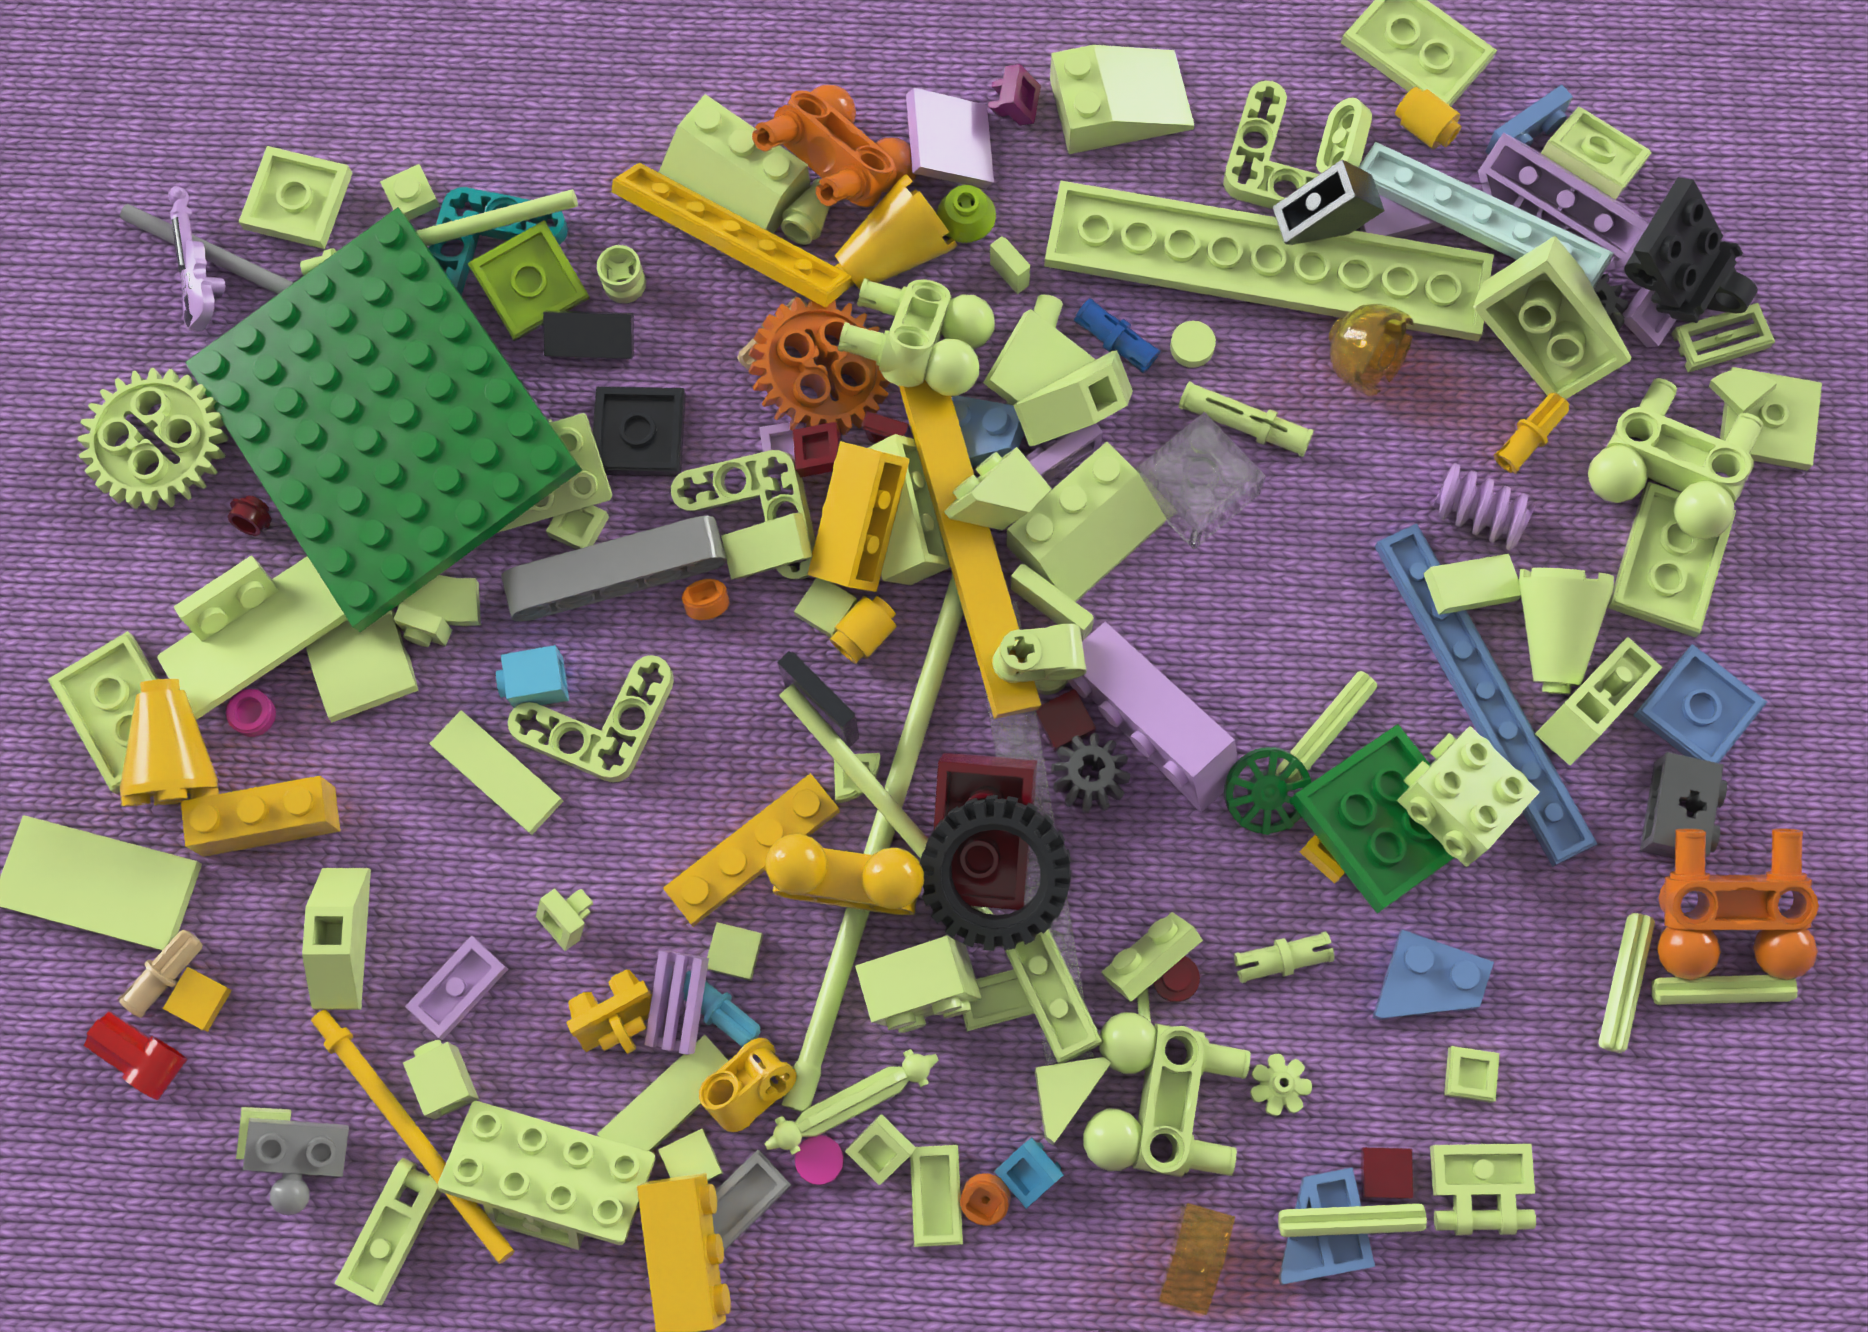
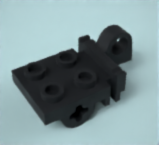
M1678 177L1633 249L1634 252L1624 267L1628 278L1645 289L1655 291L1651 301L1658 304L1656 307L1658 312L1670 314L1673 319L1693 323L1699 321V315L1703 314L1706 308L1721 312L1744 313L1758 291L1757 286L1752 280L1736 272L1734 267L1737 262L1735 259L1742 256L1743 252L1739 244L1721 241L1723 234L1694 179Z

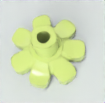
M1281 1054L1270 1055L1267 1060L1269 1068L1262 1064L1256 1065L1251 1073L1252 1078L1260 1082V1085L1251 1089V1098L1257 1103L1267 1100L1265 1110L1269 1115L1275 1117L1280 1115L1283 1106L1286 1107L1289 1113L1295 1114L1303 1108V1102L1298 1096H1307L1312 1091L1311 1081L1304 1078L1300 1079L1305 1066L1298 1059L1292 1060L1286 1066L1284 1057ZM1279 1082H1284L1285 1087H1282Z

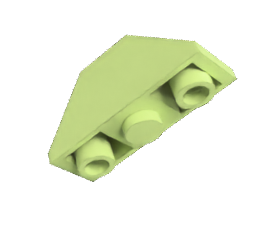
M1116 350L1013 404L1029 446H1035L1094 425L1128 406L1133 390Z
M322 868L307 902L302 957L311 1007L314 1010H361L371 869Z

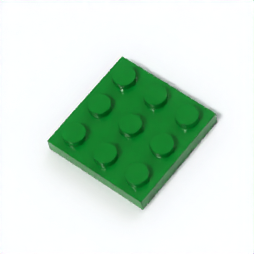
M1399 724L1295 793L1289 800L1377 914L1455 859L1423 825L1415 822L1407 810L1397 801L1409 788L1403 780L1422 761L1430 766V763Z

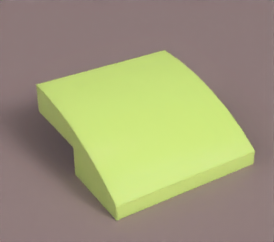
M393 609L362 632L354 629L347 619L306 647L314 678L331 723L419 691L410 656L404 648L399 626L393 620L395 616Z

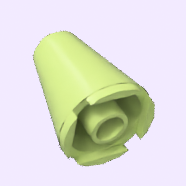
M1532 568L1530 572L1526 569H1520L1519 584L1533 682L1543 683L1542 692L1571 694V686H1581L1614 588V576L1599 572L1598 579L1586 578L1585 570Z

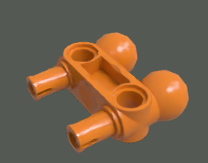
M821 85L811 92L795 91L792 93L788 103L777 109L774 118L758 123L755 126L757 130H754L752 134L753 142L758 149L769 151L776 146L784 145L795 156L808 164V167L822 178L819 181L820 185L816 187V195L825 206H832L841 200L847 199L856 205L871 207L877 204L882 192H889L905 174L912 181L917 176V174L912 172L910 144L900 138H882L876 142L872 141L854 125L856 117L855 103L850 94L837 85Z
M1788 828L1772 829L1771 871L1766 872L1764 875H1710L1705 872L1706 831L1701 829L1675 830V871L1670 872V875L1665 877V883L1659 893V904L1664 912V925L1667 927L1660 935L1657 950L1660 962L1666 971L1676 978L1687 980L1697 979L1709 974L1717 966L1721 953L1718 938L1713 930H1760L1756 934L1753 944L1755 958L1761 969L1774 978L1790 980L1803 976L1814 966L1818 950L1815 939L1808 929L1811 928V922L1817 915L1819 905L1817 896L1812 890V879L1802 872L1803 831ZM1696 891L1698 896L1697 905L1690 912L1683 913L1681 909L1682 899L1689 892ZM1792 891L1794 897L1792 906L1787 911L1780 913L1778 908L1779 899L1786 892Z

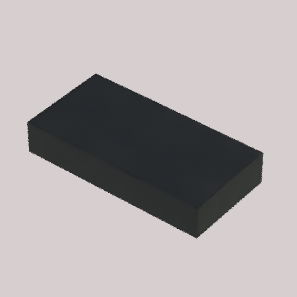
M548 310L543 312L544 356L632 359L634 357V313Z

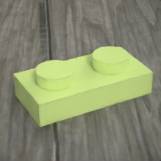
M1171 912L1165 918L1153 923L1148 933L1130 948L1119 952L1114 957L1112 963L1101 973L1114 989L1132 1002L1201 943L1203 939L1191 924Z

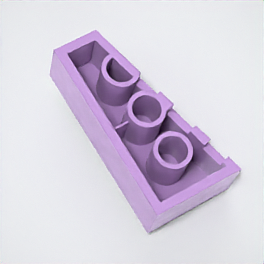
M1105 621L1082 641L1087 672L1083 676L1068 680L1069 684L1083 698L1089 696L1098 705V709L1103 717L1112 726L1119 727L1130 738L1134 746L1144 756L1148 757L1196 809L1202 813L1224 792L1226 777L1230 769L1238 761L1235 739Z

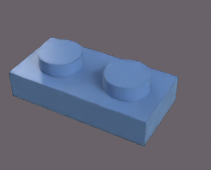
M1561 84L1496 129L1485 152L1489 155L1503 133L1528 146H1531L1534 141L1533 138L1543 131L1546 135L1551 134L1567 119L1565 112L1573 96Z

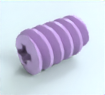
M1454 463L1432 505L1433 507L1436 503L1440 504L1439 519L1444 520L1452 511H1455V526L1460 528L1469 519H1473L1472 534L1478 535L1488 526L1490 527V542L1494 543L1502 534H1506V549H1513L1522 536L1536 504L1527 510L1528 495L1523 493L1513 502H1510L1511 488L1508 486H1504L1494 495V480L1490 478L1485 480L1479 487H1476L1477 472L1472 470L1461 480L1459 479L1460 465Z

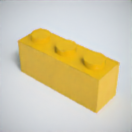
M840 441L807 575L850 588L877 592L909 458Z
M321 775L181 801L185 847L203 857L341 832L336 789Z
M701 1173L653 1180L638 1185L637 1191L656 1332H698L717 1328L726 1322L725 1314L730 1313L731 1300L727 1284H721L719 1264H722L724 1260V1248L720 1234L714 1233L712 1214H715L717 1211V1196L713 1184H708L707 1174Z

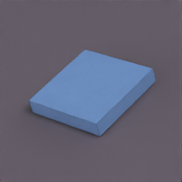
M1692 644L1633 716L1684 756L1719 763L1766 705L1767 701Z

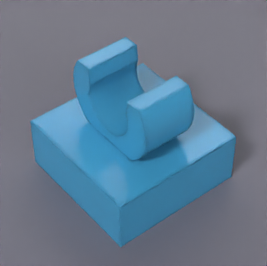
M1032 1137L995 1170V1173L1004 1181L1006 1186L1026 1209L1064 1176L1060 1171L1061 1166L1059 1163H1054L1042 1150L1044 1146L1041 1143H1036Z

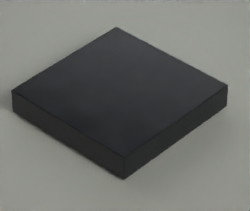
M596 386L593 436L606 475L676 477L681 473L686 402L684 388Z
M788 651L777 662L784 686L787 688L794 684L844 743L851 747L859 739L855 713L794 652Z

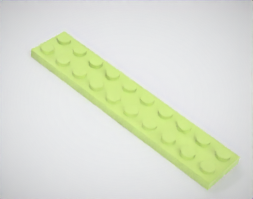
M1060 181L1044 267L1479 342L1483 332L1484 320L1473 306L1482 282L1491 277L1494 254L1360 231L1288 245L1284 243L1276 217Z

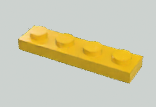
M810 773L664 886L663 889L692 927H694L766 871V857L769 849L778 839L789 834L810 836L840 813V810Z

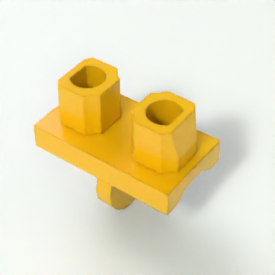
M626 969L611 977L608 983L614 996L598 1004L592 992H583L568 1002L572 1019L566 1023L571 1034L577 1038L585 1052L599 1045L606 1051L620 1043L625 1052L629 1054L636 1050L632 1036L647 1028L644 1021L649 1018L652 993L643 980L640 982L630 969Z

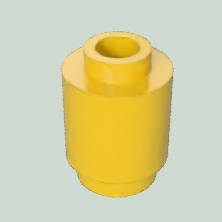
M1417 86L1405 95L1395 111V116L1401 119L1400 125L1433 150L1440 145L1443 147L1450 145L1462 128L1458 124L1461 116L1459 112L1430 90L1422 91Z
M863 596L834 627L836 633L829 640L848 660L857 664L862 657L868 659L896 629L897 626L892 620L896 613L880 597L876 596L873 600H870Z

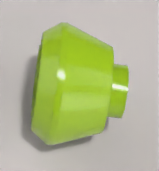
M961 185L952 189L941 200L937 209L938 217L949 231L946 236L961 243L981 240L990 233L996 220V210L992 200L983 191L972 185Z

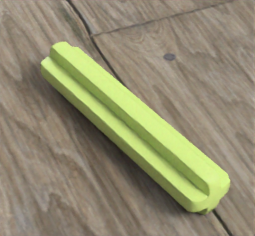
M1359 671L1355 674L1290 751L1291 754L1303 763L1307 771L1376 690L1378 684L1365 672ZM1284 759L1279 764L1276 773L1279 775L1290 762ZM1297 768L1285 780L1286 783L1301 779Z
M1632 913L1626 919L1599 1038V1046L1615 1053L1625 1052L1628 1047L1655 921L1652 917L1640 913Z
M1770 975L1704 976L1693 980L1662 977L1653 980L1651 983L1652 999L1657 1005L1788 1002L1796 999L1798 993L1795 978L1785 980L1774 978Z
M1400 1204L1286 1209L1279 1212L1278 1224L1281 1236L1302 1237L1417 1232L1426 1229L1427 1218L1424 1205Z

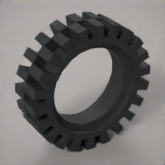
M989 795L983 800H977V798L969 800L960 808L957 806L935 827L926 843L920 860L924 871V893L922 898L925 906L930 905L933 910L931 917L937 924L941 921L947 927L945 932L952 938L956 934L964 938L963 944L972 948L974 943L984 945L983 950L994 951L995 946H1004V950L1015 949L1017 943L1024 942L1026 945L1034 941L1037 934L1040 932L1044 934L1051 927L1053 920L1058 918L1067 899L1071 882V857L1069 849L1066 850L1065 838L1060 830L1056 831L1053 826L1054 821L1047 814L1042 816L1037 812L1038 807L1029 802L1027 806L1018 803V798L1008 796L1006 800L998 799V795ZM994 829L1008 831L1024 840L1035 853L1040 866V885L1032 900L1023 908L1010 914H986L972 908L961 898L956 890L952 878V860L955 851L968 837L978 832Z

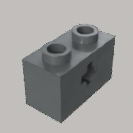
M1666 752L1654 762L1640 846L1641 852L1675 859L1676 829H1701L1706 831L1705 858L1710 855V852H1715L1720 838V826L1715 824L1717 807L1720 808L1723 805L1727 793V781L1722 780L1724 764ZM1686 801V808L1679 806V803ZM1687 810L1693 812V815L1686 817Z

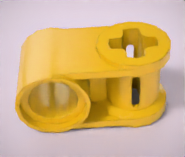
M756 1038L746 1043L733 1058L715 1073L708 1076L700 1087L699 1100L717 1123L728 1132H738L749 1127L768 1107L785 1096L796 1082L797 1074L795 1069L787 1062L780 1061L775 1055L774 1045L766 1038ZM754 1055L761 1059L759 1063L753 1059ZM773 1076L778 1080V1084L772 1082L771 1078Z

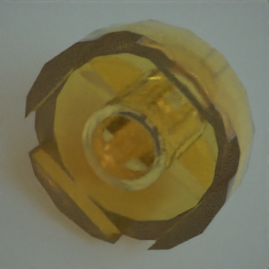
M1380 303L1361 305L1349 312L1344 318H1339L1333 324L1329 333L1331 365L1337 376L1351 388L1367 396L1377 395L1381 392L1375 386L1384 375L1388 382L1393 380L1410 349L1413 336L1405 333L1406 323L1413 326L1414 324L1409 314Z

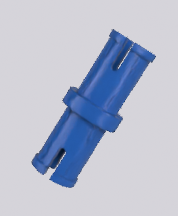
M1091 298L1082 305L1074 318L1076 324L1088 330L1104 343L1103 348L1108 352L1117 350L1120 356L1129 361L1143 374L1153 365L1161 350L1145 341L1130 329L1131 324L1125 319L1118 320Z

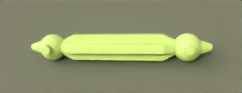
M909 1049L903 1053L905 1060L902 1066L886 1067L807 1108L795 1122L786 1121L784 1116L775 1119L777 1126L774 1129L773 1135L764 1143L767 1150L781 1148L783 1150H790L791 1154L794 1155L801 1151L798 1145L802 1137H817L901 1093L909 1081L919 1083L920 1087L929 1084L927 1077L930 1069L939 1061L937 1055L923 1056L921 1054H914L912 1049Z

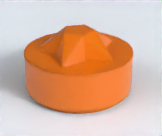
M715 579L698 580L689 585L682 594L686 614L695 620H709L718 617L727 610L730 604L726 586L721 581Z
M988 1173L977 1174L971 1177L964 1186L960 1198L961 1209L970 1221L978 1225L990 1226L997 1224L1007 1214L1011 1201L1010 1190L998 1176Z

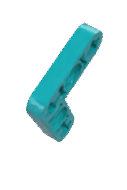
M458 187L446 194L436 225L530 200L468 187ZM465 203H470L473 211L465 210L463 216H458L456 208L463 209ZM562 211L532 218V223L525 220L509 226H502L457 238L464 243V248L460 254L454 257H446L441 254V248L447 241L430 245L429 250L440 266L447 269V276L462 296L470 270L468 263L473 260L480 235L508 241L544 220L547 223L548 219H553L555 227H549L560 245L568 235V226Z

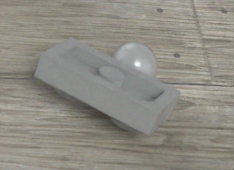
M249 1118L243 1170L283 1173L282 1178L276 1181L271 1188L270 1203L274 1210L282 1215L297 1214L306 1207L310 1197L309 1188L302 1180V1174L343 1177L349 1126L343 1124Z

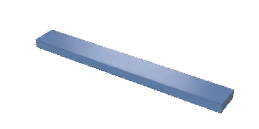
M1416 523L1378 541L1375 545L1376 551L1478 734L1486 738L1502 757L1515 769L1521 771L1528 781L1540 791L1522 813L1552 867L1596 846L1595 838L1538 737L1535 735L1533 728L1467 611L1438 615L1423 573L1430 567L1439 566L1440 563L1418 524Z

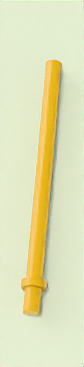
M327 1009L318 1012L311 1019V1022L324 1037V1047L330 1054L336 1053L438 1184L446 1165L445 1160L351 1041L353 1034L347 1027L341 1028ZM445 1193L499 1264L505 1262L514 1254L515 1250L478 1203Z

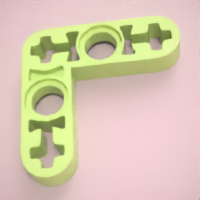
M1261 81L1251 88L1228 159L1223 182L1225 191L1231 197L1273 209L1274 205L1285 199L1274 190V185L1282 180L1290 181L1298 190L1320 175L1269 161L1287 100L1285 90L1274 81ZM1264 97H1269L1272 99V102L1269 106L1266 120L1258 118L1261 102ZM1258 132L1266 138L1267 144L1262 148L1254 149L1244 143L1243 137L1247 133ZM1244 160L1253 162L1246 184L1238 183V177L1241 174Z
M769 450L686 470L678 474L672 482L671 496L674 503L679 508L687 511H704L760 497L765 522L776 519V512L781 504L785 502L793 503L798 513L803 514L812 553L815 545L813 526L802 477L800 478L795 469V457L792 454L780 450ZM775 459H777L778 463L787 465L788 472L781 474L783 488H793V495L780 494L772 498V491H780L777 478L768 476V470L774 468ZM734 468L741 469L746 476V485L737 494L730 493L725 486V476ZM690 480L694 484L699 485L713 483L715 491L698 493L696 495L697 502H694L693 498H688L684 495V490L690 488ZM811 558L800 563V571H797L796 566L790 565L781 566L776 569L782 576L789 579H805L809 577L807 574Z
M644 656L637 660L632 666L602 730L532 702L521 703L511 711L507 721L508 729L515 740L527 748L604 781L613 783L623 781L634 770L672 690L674 683L673 673L667 662L658 656ZM655 668H658V673L663 681L661 684L653 682L646 694L649 700L654 701L653 704L649 705L640 697L631 696L633 691L642 696L646 683L641 675L644 672L651 674ZM632 707L643 710L645 712V720L641 727L636 730H626L621 727L620 718L625 710ZM535 714L538 723L542 727L551 730L549 744L544 745L548 738L539 731L531 729L527 735H524L525 730L520 725L521 720H530ZM553 722H557L558 724L553 728ZM568 731H578L584 737L582 748L573 754L563 753L559 748L560 738ZM613 732H616L620 737L633 741L634 744L630 747L626 742H623L619 755L624 763L621 766L613 765L609 771L606 770L607 765L602 757L604 754L612 755L615 752L619 742L611 736Z

